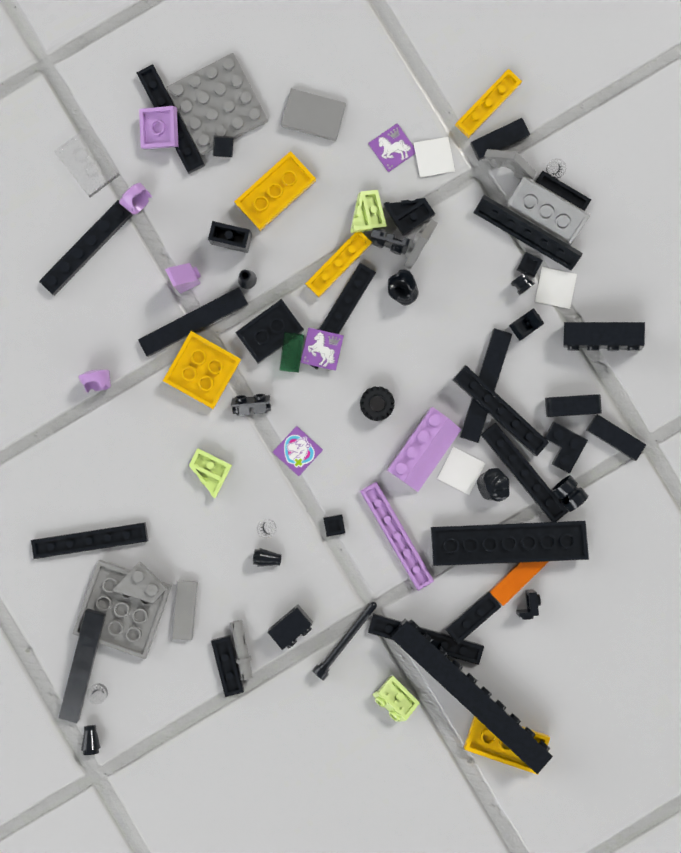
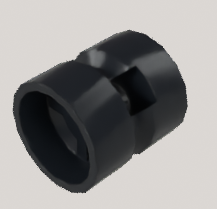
M571 475L562 479L551 490L558 499L563 500L562 504L569 512L577 509L589 497L581 487H577L578 483Z

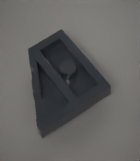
M425 198L413 201L401 200V202L395 203L385 202L383 204L403 236L435 216V212Z
M374 229L370 236V241L373 242L374 246L379 248L385 246L397 255L405 254L410 242L409 238L404 237L402 241L395 238L393 234Z

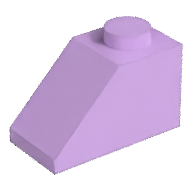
M190 263L165 269L173 287L180 294L201 284L198 279L201 275L197 267L193 268Z

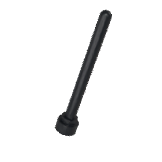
M371 602L327 659L323 663L317 664L312 670L321 680L324 681L329 675V667L376 609V602Z

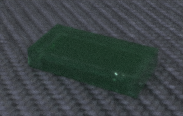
M284 332L279 366L280 371L299 373L304 341L303 334Z

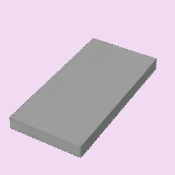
M525 175L505 206L570 246L590 217L589 213Z

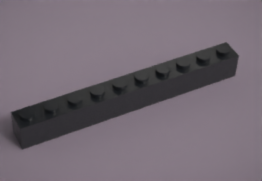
M404 619L390 634L391 639L538 774L553 757L549 753L550 747L542 740L538 742L534 738L536 734L528 727L524 729L519 725L521 720L513 713L509 715L504 711L507 707L499 700L495 702L490 698L492 693L484 686L480 688L475 683L478 680L470 673L466 675L462 672L463 666L455 659L453 661L446 657L448 653L441 646L437 648L433 645L434 640L427 633L423 635L419 632L418 629L420 627L412 619L410 621Z

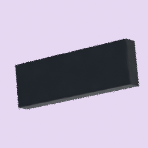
M520 118L472 141L470 145L479 161L485 158L484 155L487 149L502 150L529 137L530 132L523 118Z
M598 414L595 415L586 431L634 461H637L646 446L645 443Z
M486 592L448 625L445 630L459 644L501 608V605L490 592Z
M228 635L211 640L225 697L243 693L244 687L239 667L236 663L231 636Z

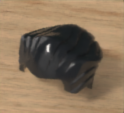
M405 269L399 270L397 274L388 279L389 296L403 306L413 303L419 295L413 275Z
M491 468L479 476L477 486L484 499L500 502L510 495L509 478L499 468Z

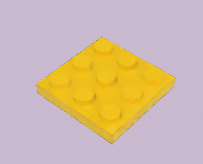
M190 331L163 381L214 409L242 359Z

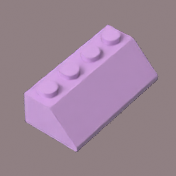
M431 407L387 471L418 492L462 429L445 415Z

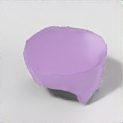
M136 183L124 192L119 203L131 214L135 215L149 202L148 198H152V196L141 183Z
M91 370L78 376L87 393L90 389L101 391L111 387L109 370Z

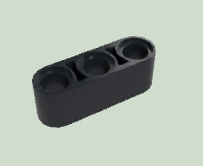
M601 394L545 398L546 417L602 414Z

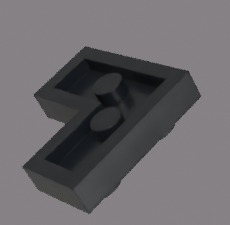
M552 422L544 437L547 441L560 447L552 465L570 474L588 440L560 424Z

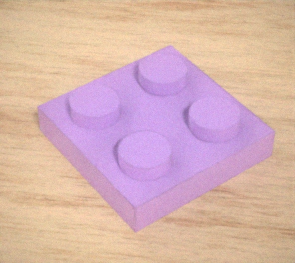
M166 106L139 109L142 149L178 147L177 107Z

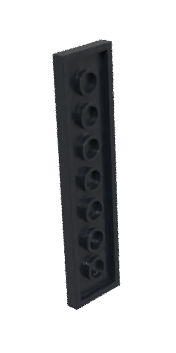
M586 521L431 527L433 566L589 560Z

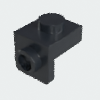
M533 308L511 323L509 327L518 340L521 341L541 327L544 322Z
M525 590L527 609L516 610V614L522 617L523 620L534 619V616H539L538 606H541V598L535 590Z

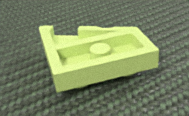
M378 190L360 192L357 196L351 233L387 227Z
M197 448L189 464L202 484L211 493V496L216 498L232 465Z

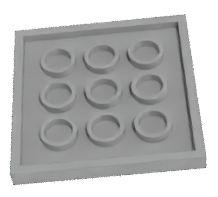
M234 53L166 87L201 156L213 150L214 135L232 136L236 139L268 122Z
M99 560L72 634L80 635L87 609L106 613L99 643L146 659L172 585L162 582L168 589L154 603L115 592L113 589L131 570Z

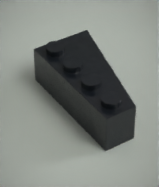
M564 322L563 347L567 348L568 351H579V348H587V351H599V349H607V351H619V349L640 351L645 346V322Z

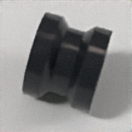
M524 272L511 282V285L517 288L519 295L535 284L534 281L528 278L527 272Z

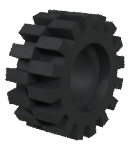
M374 386L363 393L360 400V408L368 419L382 421L393 412L395 400L388 389ZM375 396L381 397L385 402V406L381 411H374L370 407V400Z

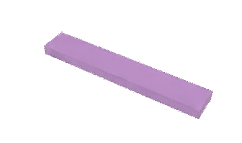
M374 482L360 491L416 589L419 591L434 582L378 483Z

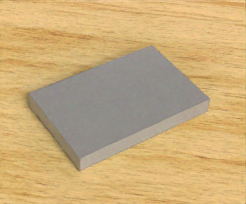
M291 88L281 126L336 141L346 103Z

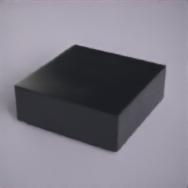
M214 135L213 156L232 157L234 138L232 136Z
M525 252L517 271L521 273L527 272L529 277L534 278L543 260Z
M342 514L323 517L327 537L345 534Z

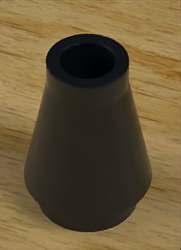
M242 270L238 276L239 285L244 289H250L255 286L257 281L255 273L250 270Z
M262 548L254 550L253 565H257V567L280 566L281 554Z
M96 725L84 726L81 747L83 755L98 754L101 746Z

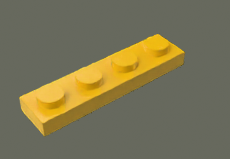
M507 69L456 122L455 126L465 136L470 138L521 85L522 81L510 69Z
M362 232L354 233L305 285L320 298L367 250L372 242Z

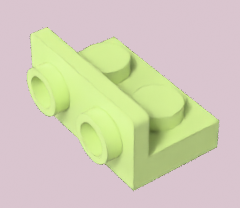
M390 676L382 687L372 694L376 698V703L383 708L385 707L390 712L389 716L397 722L406 721L420 704L394 676Z

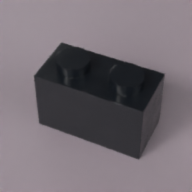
M212 221L208 241L214 246L248 253L252 233L250 229Z
M298 604L271 626L267 633L282 650L286 647L289 649L297 642L296 638L301 634L305 636L312 630L313 621Z

